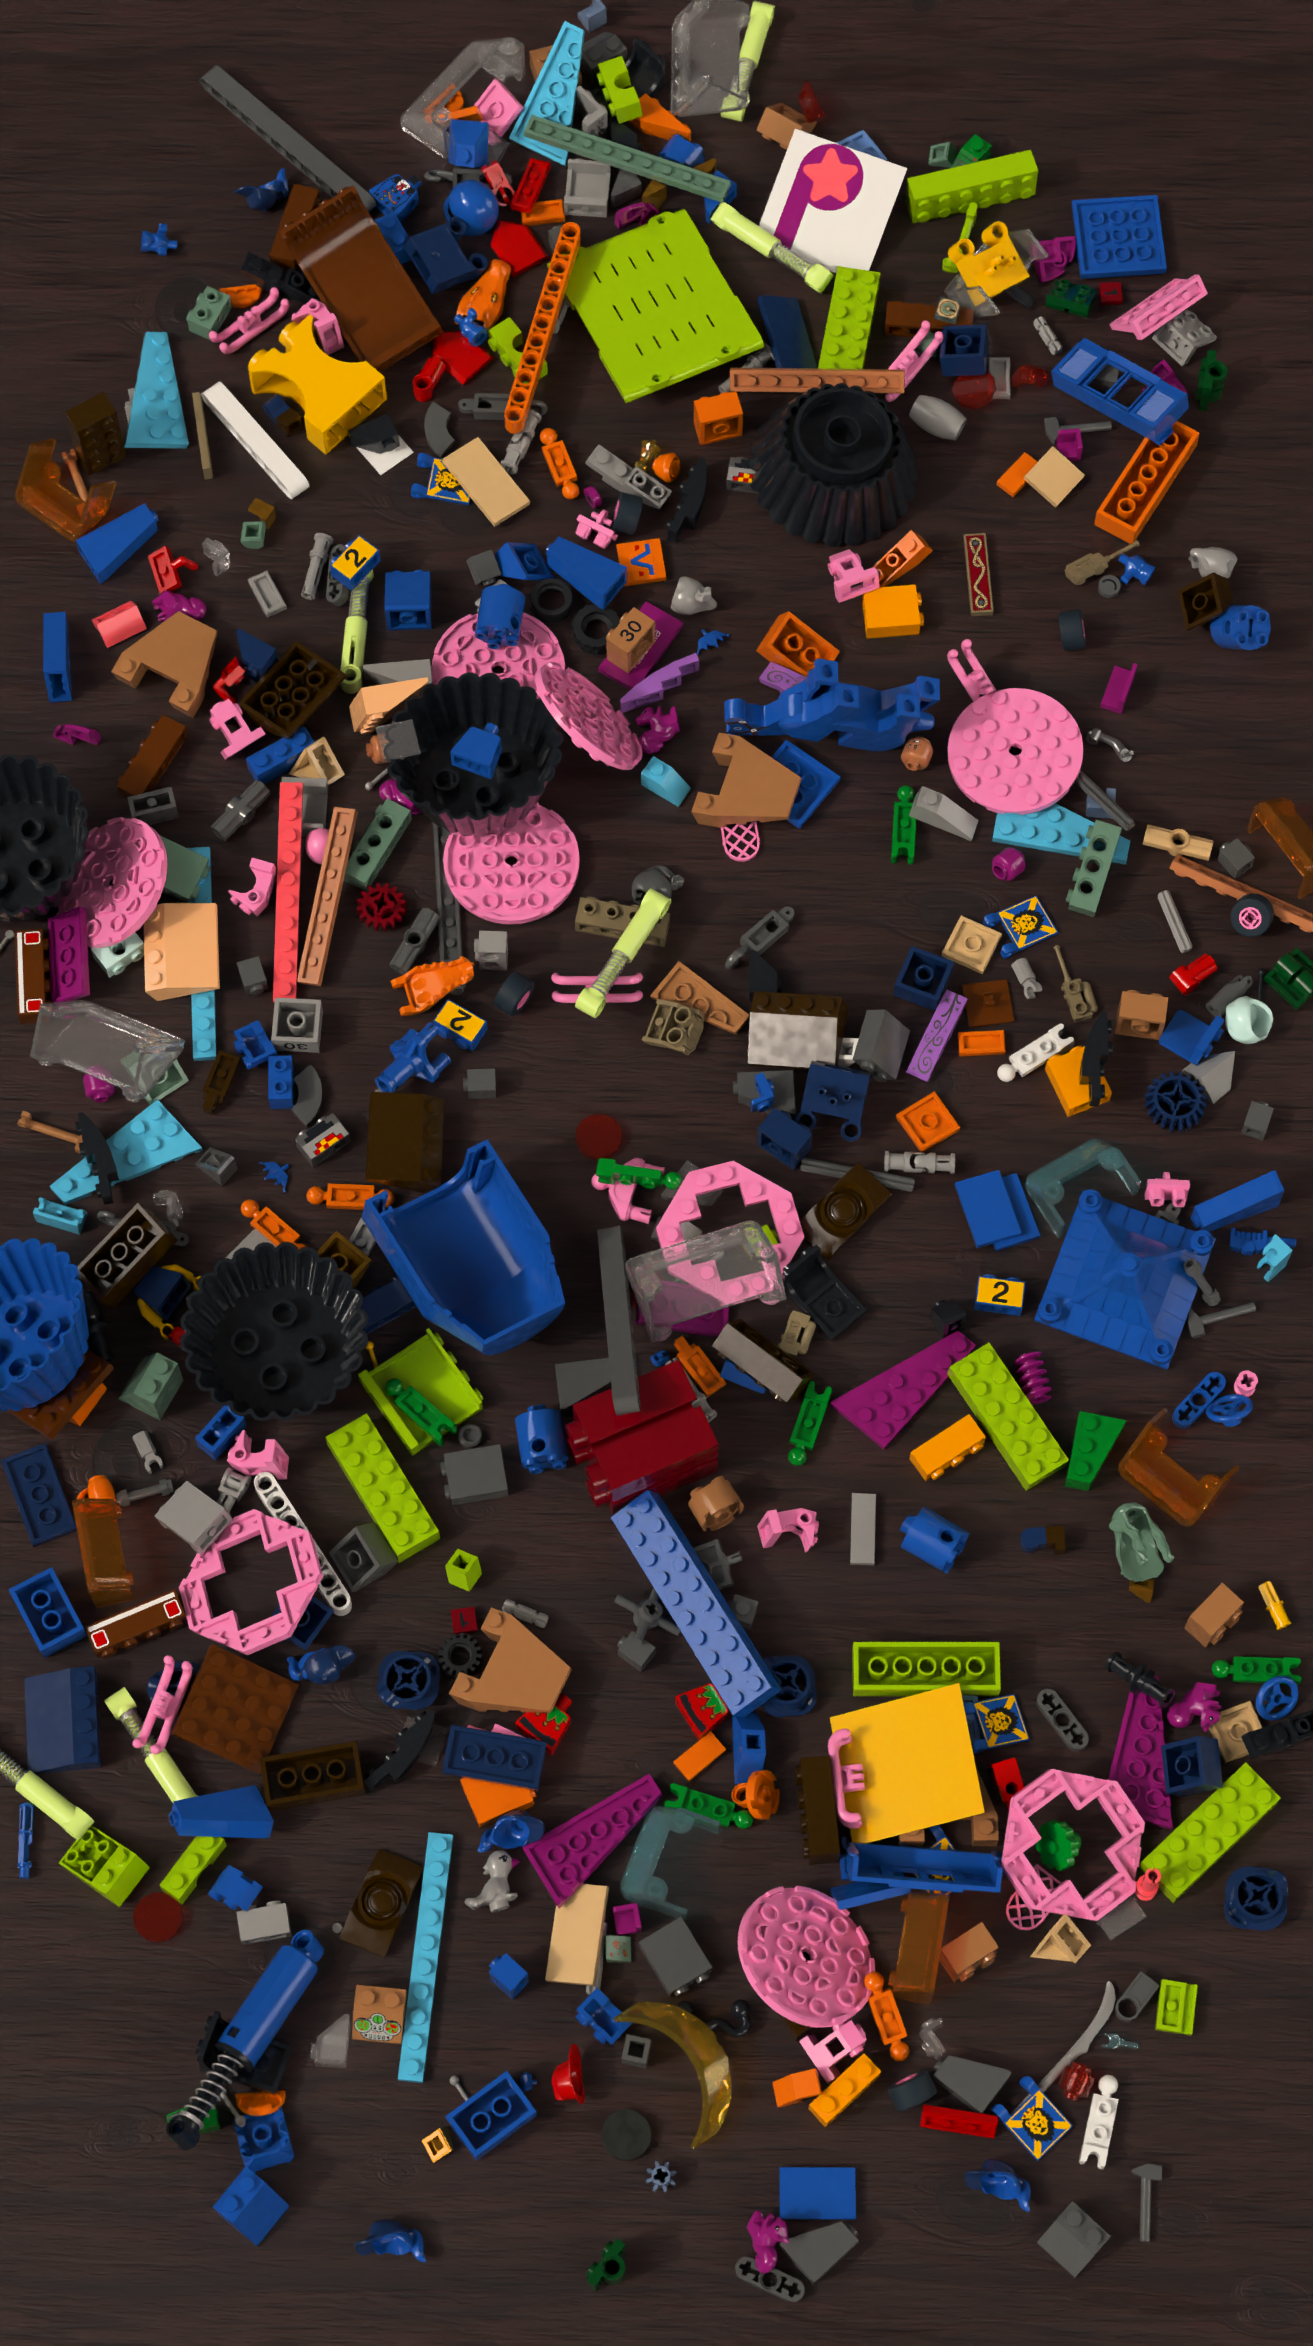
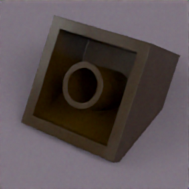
M1211 573L1177 590L1187 631L1225 614L1233 599L1228 578L1216 573Z

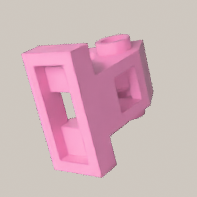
M312 298L297 313L292 315V322L295 321L298 324L311 314L313 316L321 350L325 354L330 355L345 347L337 318L333 313L330 314L323 303Z
M848 549L829 556L830 563H828V569L830 574L834 576L835 597L839 603L880 588L878 571L875 567L864 570L858 553L854 554ZM861 583V585L851 588L852 585Z
M230 699L216 703L210 710V723L215 730L221 729L229 743V746L220 752L225 760L265 735L261 727L252 732L241 717L243 714L241 708L237 703L233 704ZM233 717L239 724L240 729L231 734L224 722Z
M252 858L249 867L256 876L254 888L246 893L232 890L228 892L231 895L230 900L234 905H237L239 902V908L246 914L250 915L252 912L258 916L268 906L274 884L277 882V868L273 863Z
M242 1430L240 1436L237 1435L235 1437L237 1442L229 1450L227 1462L234 1470L246 1476H257L259 1473L268 1472L278 1480L287 1479L289 1456L275 1439H266L265 1450L262 1452L251 1453L252 1439L248 1437L246 1431Z
M798 1508L777 1512L775 1509L767 1511L757 1527L763 1548L772 1547L781 1533L791 1531L801 1538L806 1553L811 1546L814 1547L815 1543H817L818 1537H814V1535L818 1532L819 1521L816 1520V1512Z
M852 2020L847 2023L844 2022L833 2026L834 2032L820 2042L815 2034L808 2035L799 2041L827 2084L834 2082L841 2075L835 2066L840 2060L849 2054L853 2058L864 2050L863 2047L867 2039L859 2023L854 2025ZM838 2038L845 2049L836 2056H833L827 2045Z

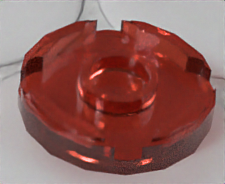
M986 371V375L959 376L954 382L952 390L954 398L960 406L976 409L983 407L992 400L997 387L994 377Z
M595 1114L581 1121L577 1127L575 1138L577 1147L583 1155L599 1160V1158L607 1159L617 1152L622 1140L620 1126L614 1119L607 1115Z
M157 1892L148 1894L139 1901L134 1910L133 1921L139 1935L147 1941L160 1943L170 1940L181 1929L183 1914L176 1899L169 1894Z

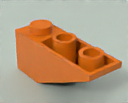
M646 93L639 98L643 116L629 120L632 125L643 134L667 140L672 138L674 134H679L685 140L691 142L690 128L685 123L678 121L671 111H666L657 99L651 98Z
M910 530L873 566L878 571L880 587H886L916 567L933 551L918 533Z

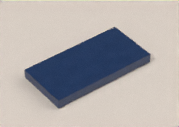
M760 295L757 301L776 367L817 369L798 299Z
M46 1443L1 1460L33 1548L78 1531Z
M451 1725L442 1774L538 1791L548 1743L541 1740Z

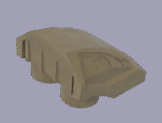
M657 999L655 1012L642 1041L649 1045L668 1048L689 1055L696 1049L703 1031L704 1014L700 1010L676 1002Z

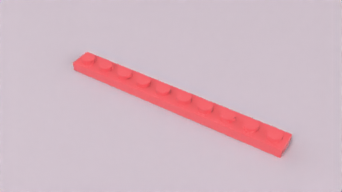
M280 782L273 1003H275V998L297 999L303 783Z

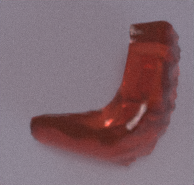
M1026 364L1021 366L1011 376L1010 385L1013 388L1022 384H1033L1043 387L1047 384L1048 376L1043 368Z

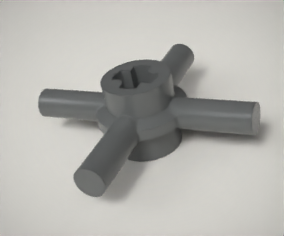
M654 1587L649 1599L638 1604L620 1594H617L614 1603L634 1613L633 1621L638 1627L633 1638V1643L636 1645L642 1644L647 1630L657 1626L677 1636L680 1633L677 1624L662 1617L663 1610L658 1603L660 1597Z

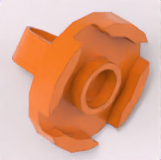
M768 1770L752 1772L747 1783H740L735 1786L732 1791V1800L739 1806L748 1808L754 1818L759 1820L770 1819L769 1816L771 1814H776L780 1800V1791L775 1789L773 1781H777L776 1777ZM746 1790V1799L740 1801L741 1793Z

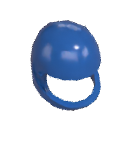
M464 180L454 186L443 206L447 222L451 219L448 213V206H450L451 213L455 217L461 218L465 222L466 231L463 235L467 236L483 235L491 230L499 214V203L496 195L487 185L476 180Z

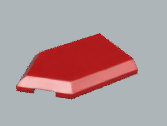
M497 220L491 248L500 260L510 265V275L513 278L549 259V255L527 225Z
M443 331L444 333L433 339V357L441 359L446 364L445 370L464 386L486 367L494 357L481 345L477 347L471 346L468 338H465L461 331Z

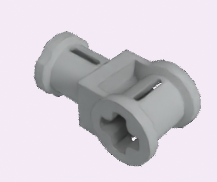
M228 1467L218 1489L220 1496L217 1503L225 1508L231 1516L230 1511L235 1501L239 1503L242 1496L246 1493L251 1482V1476H242L233 1472V1469Z

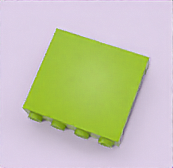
M429 1328L426 1330L427 1334L369 1373L367 1370H364L358 1374L359 1382L412 1456L434 1441L394 1404L398 1397H392L386 1393L385 1385L388 1380L392 1378L399 1379L403 1383L404 1390L411 1385L435 1408L446 1415L456 1427L483 1409V1396L477 1388L472 1389L468 1383L470 1378L463 1369L459 1371L455 1365L457 1360L451 1351L446 1352L442 1347L444 1342L437 1332L433 1334ZM444 1430V1431H442L440 1434H441V1436H443V1435H445L446 1433H448L449 1431H448V1430Z

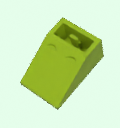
M92 1825L79 1841L76 1840L59 1861L61 1866L118 1907L123 1904L150 1868L135 1853Z

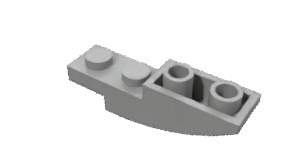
M599 444L585 463L602 475L604 482L620 492L640 496L642 503L660 509L672 493L671 490L636 466L633 469Z

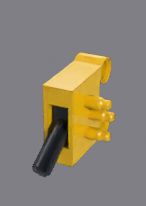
M994 222L982 232V241L991 248L975 256L973 255L974 244L969 239H961L949 248V259L956 264L977 305L1004 292L1026 309H1030L1033 306L1035 299L1016 286L1030 276L1008 236V229L1004 223Z

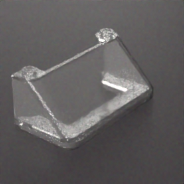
M692 0L675 18L672 25L671 113L679 118L739 111L748 106L750 101L749 92L745 89L739 90L740 30L746 27L750 21L748 4L740 0Z
M513 37L479 39L470 42L401 115L402 129L446 159L449 156V133L446 132V129L452 123V114L444 107L446 103L481 67L502 82H505L509 77H516V80L520 81L526 74L524 44Z
M76 1000L40 1004L30 1057L39 1060L38 1063L45 1066H52V1063H62L123 1088L122 1094L126 1096V1100L139 1102L140 1099H144L183 1051L185 1040L89 1001Z
M755 1221L742 1222L636 1256L625 1263L628 1279L652 1343L667 1339L672 1333L671 1325L757 1297L768 1305H774L786 1299L777 1251L761 1226Z

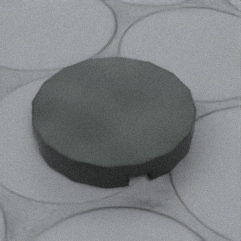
M629 2109L619 2110L610 2115L603 2124L601 2133L603 2146L608 2154L615 2159L624 2161L636 2160L644 2155L650 2146L652 2136L650 2125L646 2118L637 2111Z

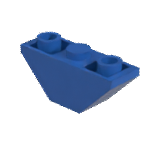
M750 1713L744 1718L732 1715L735 1784L747 1783L752 1772L763 1770L766 1756L765 1729L757 1713Z

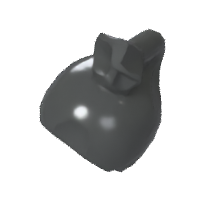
M656 865L639 873L632 883L634 902L641 905L645 894L651 888L671 898L672 890L681 888L684 878L681 875H674L665 865Z

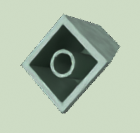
M160 836L167 854V875L162 894L189 903L191 898L196 899L201 887L198 884L201 878L206 879L211 867L208 866L209 859Z
M159 1353L142 1358L122 1391L119 1400L161 1420L184 1381L178 1363Z

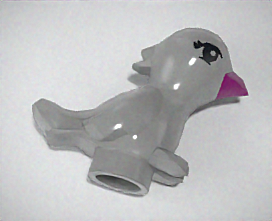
M504 1850L493 1852L483 1867L485 1869L483 1874H489L491 1878L484 1885L481 1894L475 1898L465 1899V1904L472 1910L489 1905L491 1913L509 1908V1902L515 1900L518 1895L515 1892L510 1893L507 1879L510 1871L520 1861L512 1858Z

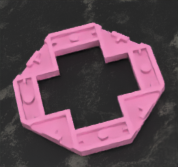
M735 1161L688 1172L656 1227L668 1274L688 1283L689 1286L701 1293L713 1297L726 1307L772 1295L782 1277L783 1268L791 1262L804 1239L792 1194ZM739 1185L745 1207L768 1201L780 1243L759 1248L764 1271L721 1282L714 1260L691 1265L680 1223L701 1218L696 1196Z
M255 1509L232 1518V1522L202 1555L196 1554L191 1564L192 1569L186 1579L183 1578L179 1586L189 1629L194 1633L245 1655H250L291 1637L323 1578L312 1534L280 1519L267 1516ZM261 1534L264 1548L268 1553L288 1545L298 1582L276 1591L281 1613L241 1630L237 1614L233 1610L213 1618L204 1581L226 1572L220 1551Z
M1048 1769L1011 1797L1001 1866L1028 1909L1098 1921L1136 1890L1135 1877L1137 1867H1139L1141 1834L1144 1832L1145 1822L1117 1781ZM1063 1791L1076 1810L1082 1809L1093 1799L1097 1798L1122 1835L1121 1839L1104 1851L1118 1872L1084 1898L1080 1896L1070 1880H1065L1049 1892L1023 1854L1028 1848L1042 1839L1028 1817Z

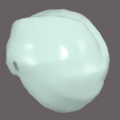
M1243 996L1226 1006L1225 1025L1229 1035L1234 1040L1242 1044H1253L1267 1038L1273 1024V1014L1265 1003L1248 996Z

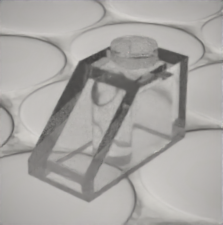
M344 2014L317 2037L316 2044H312L311 2059H315L314 2063L316 2066L346 2069L351 2025L350 2014Z

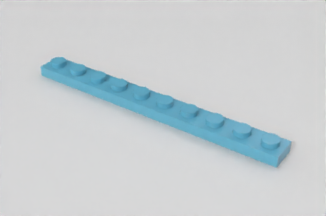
M210 847L187 848L208 858V866L211 867ZM211 868L206 879L201 878L198 884L201 888L196 899L191 898L189 903H212ZM215 990L191 994L193 1060H215L217 1056Z
M428 1833L398 2081L423 2083L453 1844V1835Z

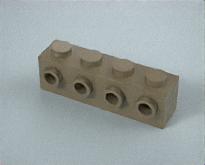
M580 897L575 919V931L619 939L640 906L621 905L617 901L604 902L599 901L595 897ZM666 913L662 919L658 920L644 944L665 947L670 924V913Z

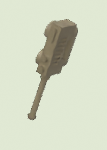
M1135 540L1134 543L1105 557L1099 552L1095 554L1089 553L1066 566V577L1075 585L1083 584L1086 578L1102 574L1105 568L1109 567L1108 562L1111 559L1136 546L1138 547L1140 543Z
M1055 945L1054 950L1065 977L1061 990L1064 991V999H1067L1072 1018L1075 1023L1091 1019L1093 1013L1098 1010L1091 986L1086 981L1081 982L1080 978L1071 980L1059 949L1060 946ZM1081 993L1084 994L1086 1003L1083 1001Z
M792 1310L785 1333L780 1338L782 1339L781 1344L779 1343L778 1347L797 1357L798 1353L806 1354L816 1328L815 1322L810 1320L811 1316ZM805 1329L801 1342L797 1343L801 1330Z

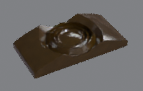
M858 1162L802 1218L800 1224L804 1239L812 1247L818 1245L821 1248V1255L828 1261L892 1196V1193Z
M379 1849L367 1871L360 1892L350 1909L339 1939L385 1958L418 1885L424 1867Z

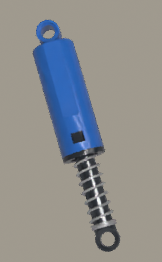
M299 1931L293 1936L291 1946L284 1945L279 1948L215 2043L213 2049L218 2055L219 2063H213V2071L206 2073L208 2079L201 2080L202 2088L195 2089L196 2096H192L189 2099L191 2104L185 2105L184 2110L168 2122L166 2126L167 2135L181 2150L186 2151L195 2147L200 2139L198 2130L204 2127L203 2119L205 2117L210 2118L209 2110L215 2109L213 2104L216 2100L221 2101L219 2095L221 2092H227L225 2086L227 2083L232 2084L231 2077L233 2075L238 2076L237 2069L245 2073H251L317 1974L318 1967L316 1962L321 1959L324 1948L311 1931Z

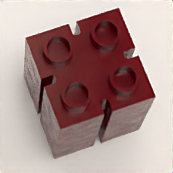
M679 1360L638 1377L640 1412L616 1416L612 1388L573 1405L574 1421L565 1425L569 1436L566 1439L568 1448L576 1465L588 1461L589 1466L584 1468L588 1478L585 1483L591 1499L596 1507L607 1503L612 1515L616 1514L646 1490L657 1492L662 1496L718 1472L717 1457L719 1444L701 1406L692 1407L691 1402L697 1400V1397Z

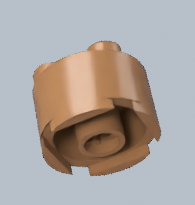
M723 1476L716 1477L712 1480L711 1484L703 1488L697 1487L690 1493L692 1498L688 1503V1507L703 1531H706V1528L714 1531L728 1525L735 1519L733 1515L737 1511L741 1513L744 1509V1505L731 1483L725 1480Z

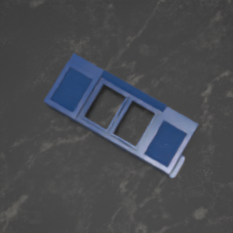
M1086 338L1078 342L1051 371L1054 387L1152 440L1157 445L1163 444L1173 433L1172 426L1189 408L1186 393L1164 382L1155 374L1111 350L1108 351ZM1109 364L1124 373L1105 394L1087 386ZM1132 377L1147 385L1148 388L1127 408L1114 401L1112 397Z
M848 1842L846 1870L850 1881L889 1884V1887L963 1893V1890L1000 1892L1003 1868L999 1860H1002V1854L998 1851L983 1853ZM893 1872L917 1873L918 1878L894 1876ZM927 1874L951 1876L953 1881L929 1879Z

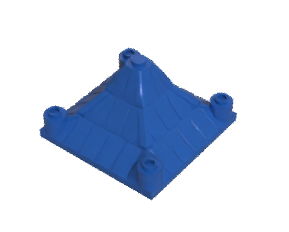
M1083 1190L1034 1321L1168 1370L1199 1286L1195 1279L1188 1276L1185 1272L1184 1263L1189 1259H1196L1202 1267L1201 1273L1203 1274L1216 1238L1208 1231H1193L1102 1198L1096 1190Z

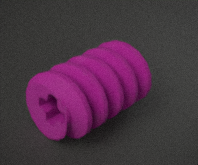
M1040 1351L1025 1353L1014 1362V1367L1018 1369L1016 1375L1020 1377L1019 1385L1023 1386L1021 1390L1031 1405L1040 1404L1053 1398L1052 1396H1046V1393L1050 1392L1052 1388L1044 1387V1384L1049 1382V1378H1041L1042 1375L1047 1373V1370L1039 1369L1044 1364L1043 1360L1036 1359L1042 1355Z

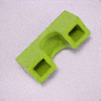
M620 56L599 63L600 73L596 75L600 86L604 85L605 87L602 89L605 100H610L611 104H608L611 116H616L619 124L643 116L634 86L622 89L631 85L623 57Z
M508 317L488 330V344L493 351H497L500 354L503 364L506 367L510 366L514 376H516L523 353L516 351L515 348L523 344L522 331ZM544 361L539 379L548 374L546 361Z
M196 1836L161 1882L160 1887L162 1891L183 1905L197 1886L196 1882L202 1871L209 1864L212 1865L227 1846L225 1840L222 1837Z

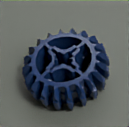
M1170 1071L1168 1077L1162 1073L1160 1080L1154 1078L1152 1081L1153 1085H1148L1147 1087L1149 1093H1146L1144 1099L1147 1101L1144 1107L1149 1109L1147 1115L1148 1117L1154 1116L1153 1124L1161 1122L1160 1128H1165V1125L1169 1126L1170 1132L1173 1131L1174 1127H1177L1179 1133L1182 1132L1183 1126L1188 1130L1191 1129L1192 1124L1197 1125L1199 1118H1203V1110L1207 1108V1103H1205L1207 1095L1202 1094L1204 1087H1197L1198 1079L1190 1081V1074L1186 1078L1182 1077V1071L1178 1072L1177 1076H1174L1173 1071ZM1174 1087V1090L1171 1092L1160 1093L1167 1088ZM1182 1089L1185 1090L1190 1096L1185 1095ZM1177 1094L1178 1104L1176 1109H1174L1175 1103H1173V1099ZM1161 1107L1166 1108L1169 1111V1114L1166 1113ZM1191 1110L1185 1115L1177 1116L1180 1111Z

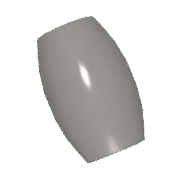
M927 395L918 396L909 414V417L924 431L948 440H957L967 420L951 404Z

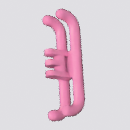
M276 287L271 288L270 295L264 302L257 307L253 306L251 311H246L244 316H239L237 321L218 334L215 331H210V340L215 343L222 342L240 329L244 334L230 345L222 342L219 346L224 354H231L284 317L289 309L288 299H282L280 308L264 321H261L260 314L269 309L279 296V290Z
M929 321L922 322L918 333L888 368L905 370V388L943 341L944 335L941 331L935 333L931 344L920 357L914 352L929 332ZM887 393L885 400L892 402L901 393Z
M965 639L961 643V649L974 671L969 675L966 674L957 659L958 651L956 649H951L947 654V658L974 702L980 698V694H988L997 690L971 649L972 641Z
M637 972L635 975L619 976L617 980H614L615 983L612 984H637L642 981L643 975ZM554 973L551 979L559 985H586L587 988H590L599 976H560L558 973ZM640 990L635 991V993L609 994L608 992L605 997L607 999L606 1003L637 1002L642 999L643 992ZM554 991L552 998L560 1003H576L580 994H562L559 991Z
M170 1655L164 1657L165 1667L140 1735L132 1743L135 1748H142L148 1741L156 1717L164 1719L165 1722L156 1744L150 1748L153 1754H160L164 1750L192 1677V1665L190 1662L184 1661L182 1663V1676L175 1695L172 1696L166 1692L175 1666V1661Z
M843 1728L834 1732L828 1741L835 1809L838 1820L843 1826L857 1829L862 1826L861 1815L856 1812L850 1813L846 1810L844 1793L865 1789V1783H855L864 1780V1774H854V1772L862 1771L863 1765L841 1766L839 1749L843 1745L852 1742L850 1730Z

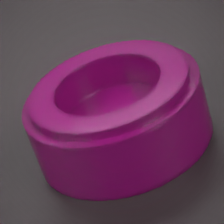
M589 486L583 490L586 500L593 509L602 505L601 497L595 487Z

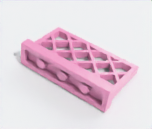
M1194 274L1187 280L1173 279L1110 323L1111 329L1134 333L1137 340L1144 339L1208 294L1200 275Z

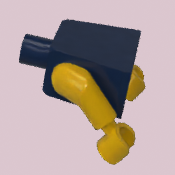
M176 1264L162 1266L161 1268L153 1266L135 1285L136 1289L134 1290V1294L138 1297L137 1305L141 1315L153 1327L160 1329L161 1336L164 1339L169 1338L163 1333V1330L165 1328L173 1330L174 1328L171 1324H164L162 1320L167 1321L191 1288L192 1285L190 1283L193 1284L194 1291L199 1290L196 1284L201 1276L195 1278L193 1273Z

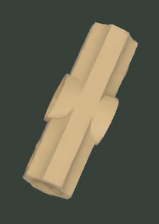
M1147 824L1142 845L1167 850L1173 856L1177 854L1180 856L1187 855L1209 861L1214 841L1189 835L1183 829L1172 831ZM1179 840V841H1181L1183 844H1182V845H1177V844H1175L1173 841Z

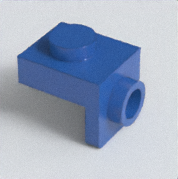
M764 1073L755 1075L754 1080L760 1097L751 1101L750 1108L752 1112H764L774 1105V1095L772 1092L775 1090L770 1078L766 1079Z

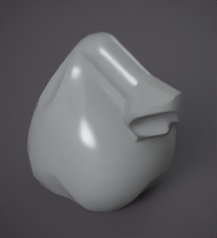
M1209 547L1191 549L1188 560L1191 562L1192 568H1199L1202 578L1211 573L1229 578L1237 562V557L1230 550Z
M683 576L679 578L670 607L674 612L683 615H693L702 611L713 610L717 607V602L711 596V587L704 588L699 581L691 577Z

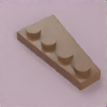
M680 961L650 995L651 999L656 1001L660 999L676 1002L700 1010L704 1014L705 1022L735 1035L750 1019L748 1013Z

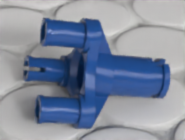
M428 1022L419 1033L414 1029H410L399 1041L396 1040L390 1046V1051L395 1060L375 1079L377 1087L382 1092L394 1093L410 1076L433 1083L439 1077V1073L451 1063L450 1057L444 1052H440L431 1063L427 1058V1044L439 1034L436 1025L433 1026V1023Z

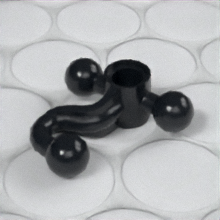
M743 1999L736 2000L731 2006L732 2015L737 2019H741L742 2022L738 2028L733 2027L729 2022L721 2018H714L705 2023L701 2020H695V2008L689 2001H681L675 2008L676 2016L681 2020H685L687 2024V2041L691 2045L699 2047V2059L705 2065L714 2064L719 2055L717 2049L707 2042L708 2032L715 2028H720L727 2035L739 2038L749 2032L752 2022L749 2015L750 2005ZM694 2027H699L703 2030L704 2034L701 2038L696 2039L690 2035V2030Z

